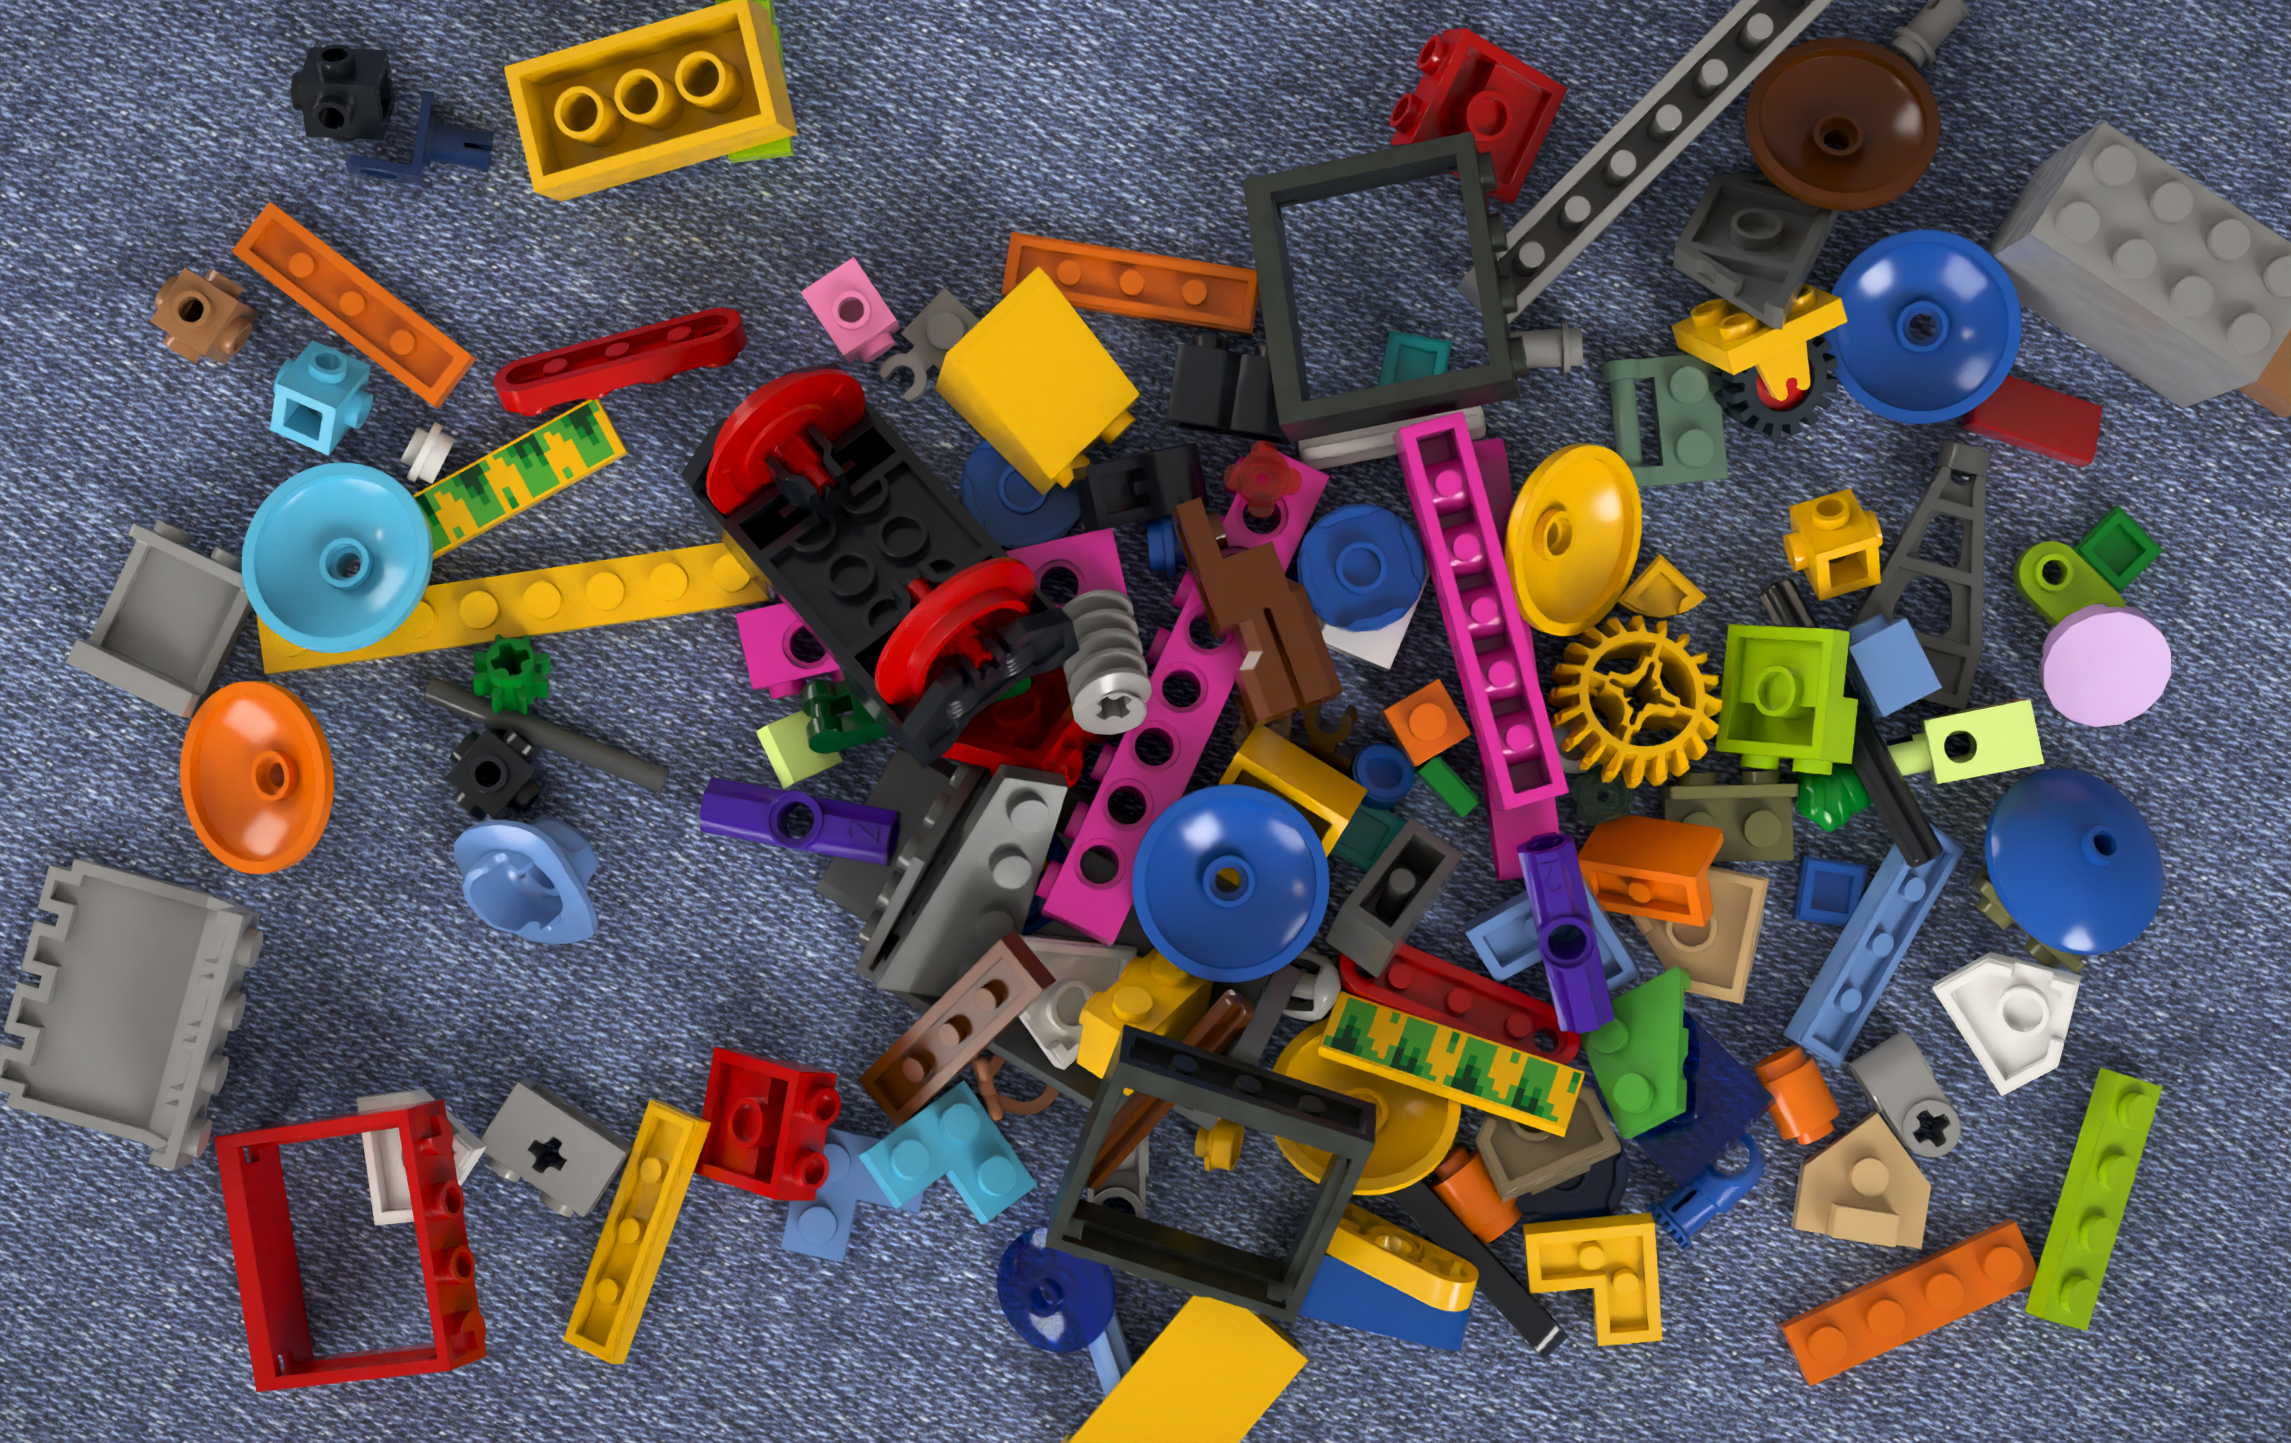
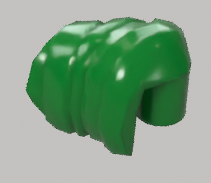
M1833 763L1832 775L1796 772L1795 780L1799 782L1800 787L1799 797L1794 799V809L1799 815L1819 825L1818 828L1823 831L1832 832L1838 827H1842L1854 813L1858 814L1873 804L1852 764Z

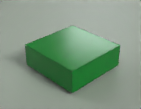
M2119 505L2112 507L2071 547L2118 594L2163 551Z
M1439 756L1428 759L1414 771L1422 782L1457 818H1464L1479 803L1477 801L1479 797Z

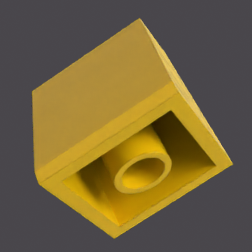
M1039 266L946 353L935 386V390L1042 496L1057 482L1064 489L1070 487L1075 482L1073 469L1091 465L1092 462L1085 455L1095 445L1103 440L1110 447L1133 425L1136 419L1130 412L1140 395L1053 281Z

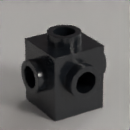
M341 44L310 48L302 71L295 72L291 82L292 105L295 111H302L306 137H324L342 142L356 139H384L395 106L387 50L352 49Z
M510 727L505 733L499 729L486 728L481 735L476 731H472L455 748L449 758L455 766L445 779L458 789L452 796L453 799L477 819L483 821L487 815L491 816L494 820L509 819L512 814L518 818L521 817L534 804L544 789L538 783L548 773L549 769L536 759L540 750L517 730ZM492 761L500 768L501 776L499 781L490 787L480 778V774Z

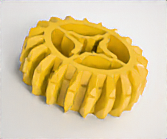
M1642 615L1633 616L1628 622L1626 629L1617 617L1608 619L1603 625L1602 632L1594 626L1588 627L1580 636L1581 644L1571 642L1563 651L1562 655L1566 663L1557 664L1551 673L1552 679L1560 686L1552 688L1548 693L1547 703L1563 709L1550 720L1551 728L1570 730L1571 733L1561 743L1562 751H1572L1579 746L1585 752V755L1579 761L1580 770L1589 769L1596 761L1603 765L1601 771L1602 783H1610L1619 771L1623 772L1627 788H1636L1641 783L1644 775L1652 786L1661 785L1667 779L1668 771L1674 776L1680 777L1690 768L1689 759L1698 761L1706 754L1708 749L1703 740L1712 739L1718 732L1719 725L1710 716L1716 715L1722 709L1723 701L1706 693L1718 685L1719 675L1700 673L1699 668L1708 660V652H1699L1691 657L1684 650L1690 642L1689 633L1681 634L1674 642L1666 638L1668 633L1667 620L1659 621L1651 632H1647ZM1630 658L1638 660L1637 666L1630 674L1624 675L1610 671L1607 675L1593 671L1595 666L1611 659ZM1660 673L1670 682L1677 697L1667 692L1660 679ZM1639 683L1636 695L1642 701L1637 706L1644 705V707L1629 722L1633 708L1629 706L1628 702L1632 697L1625 698V696ZM1591 706L1601 710L1608 718L1609 732L1597 720ZM1642 728L1657 732L1662 728H1666L1676 732L1672 740L1660 745L1637 746L1631 744L1632 738Z

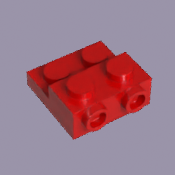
M1467 28L1444 30L1441 37L1439 35L1432 36L1419 54L1417 68L1424 72L1415 93L1408 92L1403 95L1392 111L1389 123L1397 131L1390 145L1395 148L1472 131L1479 152L1491 151L1498 190L1488 191L1487 195L1501 203H1514L1568 88ZM1459 171L1445 173L1453 174L1454 176L1460 178Z
M1056 668L1052 671L1031 676V686L1025 693L990 704L975 715L952 747L941 756L989 768L991 777L994 776L1000 764L1062 773L1065 776L1068 787H1072L1081 775L1083 767L1082 754L1091 742L1103 743L1108 735L1094 734L1083 730L1074 719L1064 669Z
M714 1047L702 1119L711 1122L693 1173L774 1200L815 1201L817 1189L825 1183L829 1174V1161L823 1154L828 1125L836 1120L841 1107L840 1096L834 1090L837 1073L795 1061L774 1060L736 1048Z

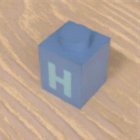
M1880 613L1847 630L1850 632L1852 640L1849 641L1846 669L1870 717H1885L1942 688L1907 618L1892 619L1887 622L1883 613Z

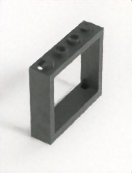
M1472 131L1243 179L1279 426L1290 442L1521 398L1517 375L1528 374L1526 352L1522 336H1510L1507 314L1518 312L1516 292L1511 273L1500 275L1497 258L1498 252L1508 251L1506 232L1501 212L1490 214L1487 198L1488 191L1498 190L1497 178L1494 172L1491 151L1479 152ZM1459 171L1490 364L1310 400L1281 208Z
M1124 1024L1052 1203L1045 1246L1074 1255L1073 1258H1085L1123 1270L1134 1277L1149 1278L1187 1290L1198 1297H1210L1248 1309L1257 1315L1261 1313L1294 1323L1375 1145L1376 1104ZM1125 1088L1333 1153L1284 1263L1080 1199Z

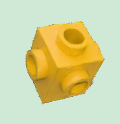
M1850 488L1789 506L1791 533L1783 536L1786 556L1794 572L1804 571L1819 601L1881 583L1879 547L1882 546L1883 539L1880 525L1875 513L1871 509L1863 511Z

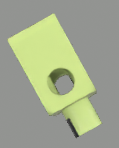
M2024 698L1919 719L1922 733L1886 740V747L1903 776L1930 771L1932 781L1937 784L2044 764L2031 700ZM1965 733L1969 739L1967 753L1949 758L1944 747L1946 738Z

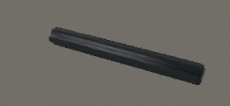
M1791 578L1778 580L1767 586L1760 593V600L1775 626L1820 628L1797 585ZM1845 674L1843 697L1858 699L1852 765L1907 865L1912 868L1922 866L1942 853V845Z

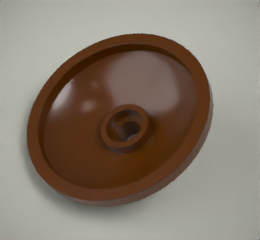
M1852 38L1816 39L1799 44L1781 53L1757 77L1749 94L1745 111L1744 125L1747 143L1754 160L1763 173L1776 186L1792 197L1805 203L1831 210L1869 209L1902 196L1927 171L1934 157L1940 136L1938 106L1931 89L1919 72L1892 51L1867 41ZM1836 143L1844 150H1835L1825 144Z

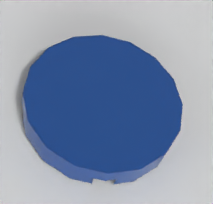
M985 438L979 442L967 459L960 480L962 504L1000 547L1014 550L1065 538L1080 519L1081 508L1075 482L1067 489H1064L1057 482L1042 496Z
M1369 503L1343 505L1320 517L1303 538L1296 560L1297 580L1299 584L1305 587L1313 612L1329 626L1352 633L1379 631L1403 618L1418 599L1426 576L1424 549L1412 526L1393 512Z

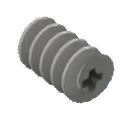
M1111 589L1093 590L1081 594L1066 603L1062 608L1073 621L1080 651L1063 663L1074 719L1083 730L1094 734L1113 735L1129 731L1143 723L1147 715L1145 703L1149 700L1152 693L1150 679L1146 675L1148 670L1145 658L1142 656L1141 640L1137 636L1139 632L1136 619L1133 617L1134 611L1131 599L1124 593Z

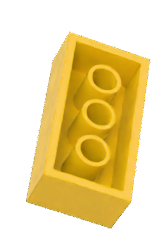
M731 0L504 67L534 192L560 202L798 135L768 10L753 0Z

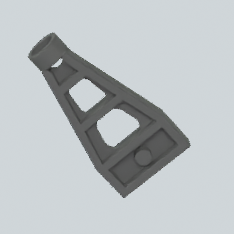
M1942 441L1934 473L1880 568L1881 583L1869 587L1853 616L1850 628L1880 613H1883L1887 622L1894 619V607L1906 585L1912 579L1918 576H1926L1941 580L1948 587L1951 595L1950 625L1947 631L1939 636H1932L1918 631H1914L1942 688L1919 700L1965 711L1982 651L1986 475L1992 453L1961 443ZM1950 474L1969 478L1968 483L1965 485L1956 484L1952 481ZM1939 514L1958 519L1963 526L1959 562L1952 568L1922 560L1918 552L1929 522L1934 516ZM1846 669V675H1847L1848 679H1849L1850 681H1852V679H1851V677H1850V675H1849V673H1848V671H1847V669Z

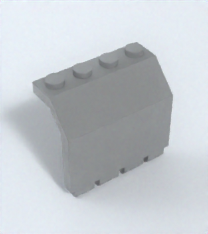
M83 858L74 859L72 868L50 864L38 908L59 915L57 923L35 919L21 970L42 977L40 984L26 981H17L4 1031L25 1037L23 1046L7 1042L0 1043V1091L9 1093L6 1106L142 1142L155 1149L151 1152L148 1164L170 1170H176L193 1162L194 1157H201L209 1141L212 1121L206 1119L205 1115L211 1093H219L228 1072L229 1058L223 1056L222 1053L228 1031H235L245 1010L246 994L239 991L246 967L253 968L262 948L263 931L257 929L261 913L213 893Z

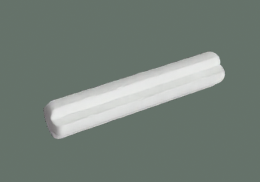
M1475 406L1298 441V451L1301 463L1316 470H1322L1397 455L1393 435L1399 428L1461 411L1464 413L1471 440L1481 439L1485 436L1486 432L1485 417L1481 406Z

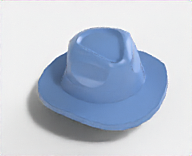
M552 815L533 819L526 824L518 821L494 820L480 822L468 827L455 841L454 860L464 879L462 885L464 899L477 916L484 920L487 925L498 930L511 932L534 942L553 945L574 943L588 939L598 929L596 912L586 892V887L600 861L596 858L590 841L580 830Z

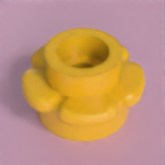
M1219 1117L1211 1131L1199 1126L1194 1151L1195 1156L1204 1158L1206 1171L1212 1172L1216 1168L1229 1171L1234 1170L1242 1150L1244 1125Z

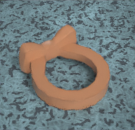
M993 1053L988 1060L985 1056L978 1055L971 1062L979 1083L978 1091L983 1096L984 1107L991 1121H999L1003 1118L1004 1112L1019 1115L1036 1114L1049 1107L1059 1095L1060 1091L1048 1084L1040 1096L1031 1101L1020 1102L1007 1096L998 1095L994 1087L993 1076L1000 1071L1006 1060Z

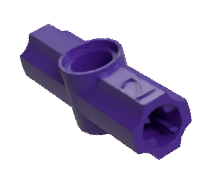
M714 777L710 778L708 787L704 791L700 809V831L704 833L888 867L891 865L892 858L896 852L900 834L899 811L808 795L801 791H785ZM808 805L814 815L813 827L806 836L794 839L787 829L789 814L798 806Z
M1551 832L1533 836L1529 841L1517 845V852L1537 932L1538 949L1544 962L1560 1031H1572L1576 1034L1599 1030L1602 1025L1613 1021L1615 1016L1573 835ZM1563 924H1572L1582 930L1576 939L1566 942L1555 940L1550 936V933L1556 927Z

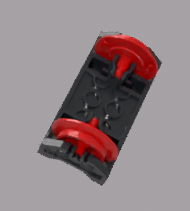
M836 363L790 370L783 376L757 389L729 417L723 418L710 428L681 473L682 480L695 508L707 520L736 561L773 603L779 598L839 665L849 691L883 730L904 748L923 769L947 752L970 720L1024 678L1055 670L1080 651L1073 621L1060 607L1056 608L1035 585L1034 575L1027 565L1018 559L1009 557L865 400L864 391L857 380L849 373L844 372Z

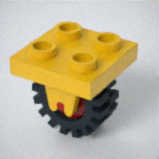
M1805 283L1782 330L1771 328L1726 299H1713L1703 302L1691 310V317L1671 325L1679 349L1722 369V372H1710L1711 384L1722 388L1713 393L1718 404L1726 407L1723 412L1731 419L1760 434L1764 433L1770 437H1781L1782 431L1791 436L1801 433L1798 421L1812 426L1819 420L1812 411L1817 405L1827 410L1832 402L1831 399L1822 395L1825 388L1836 390L1838 378L1827 374V370L1838 368L1835 356L1826 353L1832 346L1827 339L1819 335L1848 322L1840 297Z

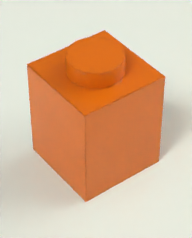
M1440 679L1431 681L1378 712L1411 767L1422 764L1471 735L1470 730Z

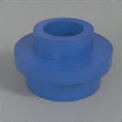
M1171 515L1162 516L1161 521L1146 522L1150 573L1166 571V578L1176 577L1175 564L1187 562L1174 526H1172Z

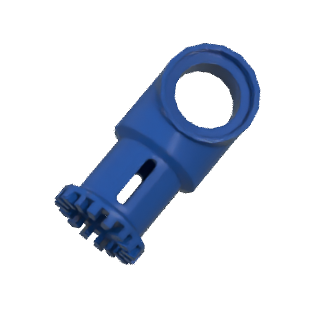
M1733 1127L1720 1129L1711 1134L1704 1143L1701 1158L1686 1171L1688 1178L1661 1203L1652 1201L1646 1206V1209L1652 1213L1657 1222L1662 1224L1661 1226L1668 1231V1234L1685 1251L1692 1245L1690 1239L1692 1235L1718 1212L1726 1215L1732 1209V1205L1755 1185L1757 1186L1760 1182L1758 1179L1764 1175L1763 1168L1766 1167L1764 1155L1752 1136L1744 1130ZM1740 1145L1749 1150L1750 1158L1748 1165L1738 1174L1726 1175L1717 1170V1158L1725 1148Z

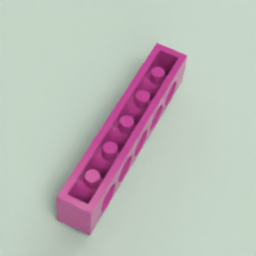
M1461 411L1399 428L1393 435V441L1496 810H1508L1569 793L1464 413Z
M1112 527L1005 551L1010 558L1018 559L1027 565L1034 575L1035 585L1041 591L1043 580L1049 573L1055 570H1066L1071 572L1078 580L1079 587L1075 598L1093 590L1105 589L1122 592L1128 597ZM784 603L735 614L752 689L758 691L769 689L771 700L801 694L802 688L807 684L806 680L831 675L834 683L845 680L841 668L827 652L821 659L812 663H805L798 657L795 651V640L798 634L806 628ZM1053 604V605H1054L1056 608H1059V607H1060V608L1062 609L1066 604H1063V605H1055V604Z

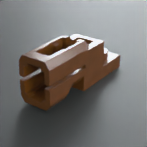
M1201 497L1176 505L1171 521L1214 638L1216 639L1234 632L1243 656V661L1234 678L1252 726H1261L1290 716L1292 714L1291 709L1294 708L1297 709V712H1301L1336 699L1343 690L1305 587L1285 577L1273 542L1223 558L1220 551L1228 548V543L1218 514L1215 511L1206 514Z

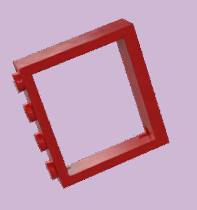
M444 1099L256 1126L214 1137L256 1392L451 1371L487 1356L485 1346L486 1325L479 1310L474 1280L475 1260L468 1245L463 1215L464 1195L458 1184L452 1149L453 1130L447 1119ZM399 1128L434 1343L313 1356L278 1145ZM247 1145L250 1161L248 1163H246L243 1148V1146ZM282 1354L284 1369L280 1370L278 1356Z

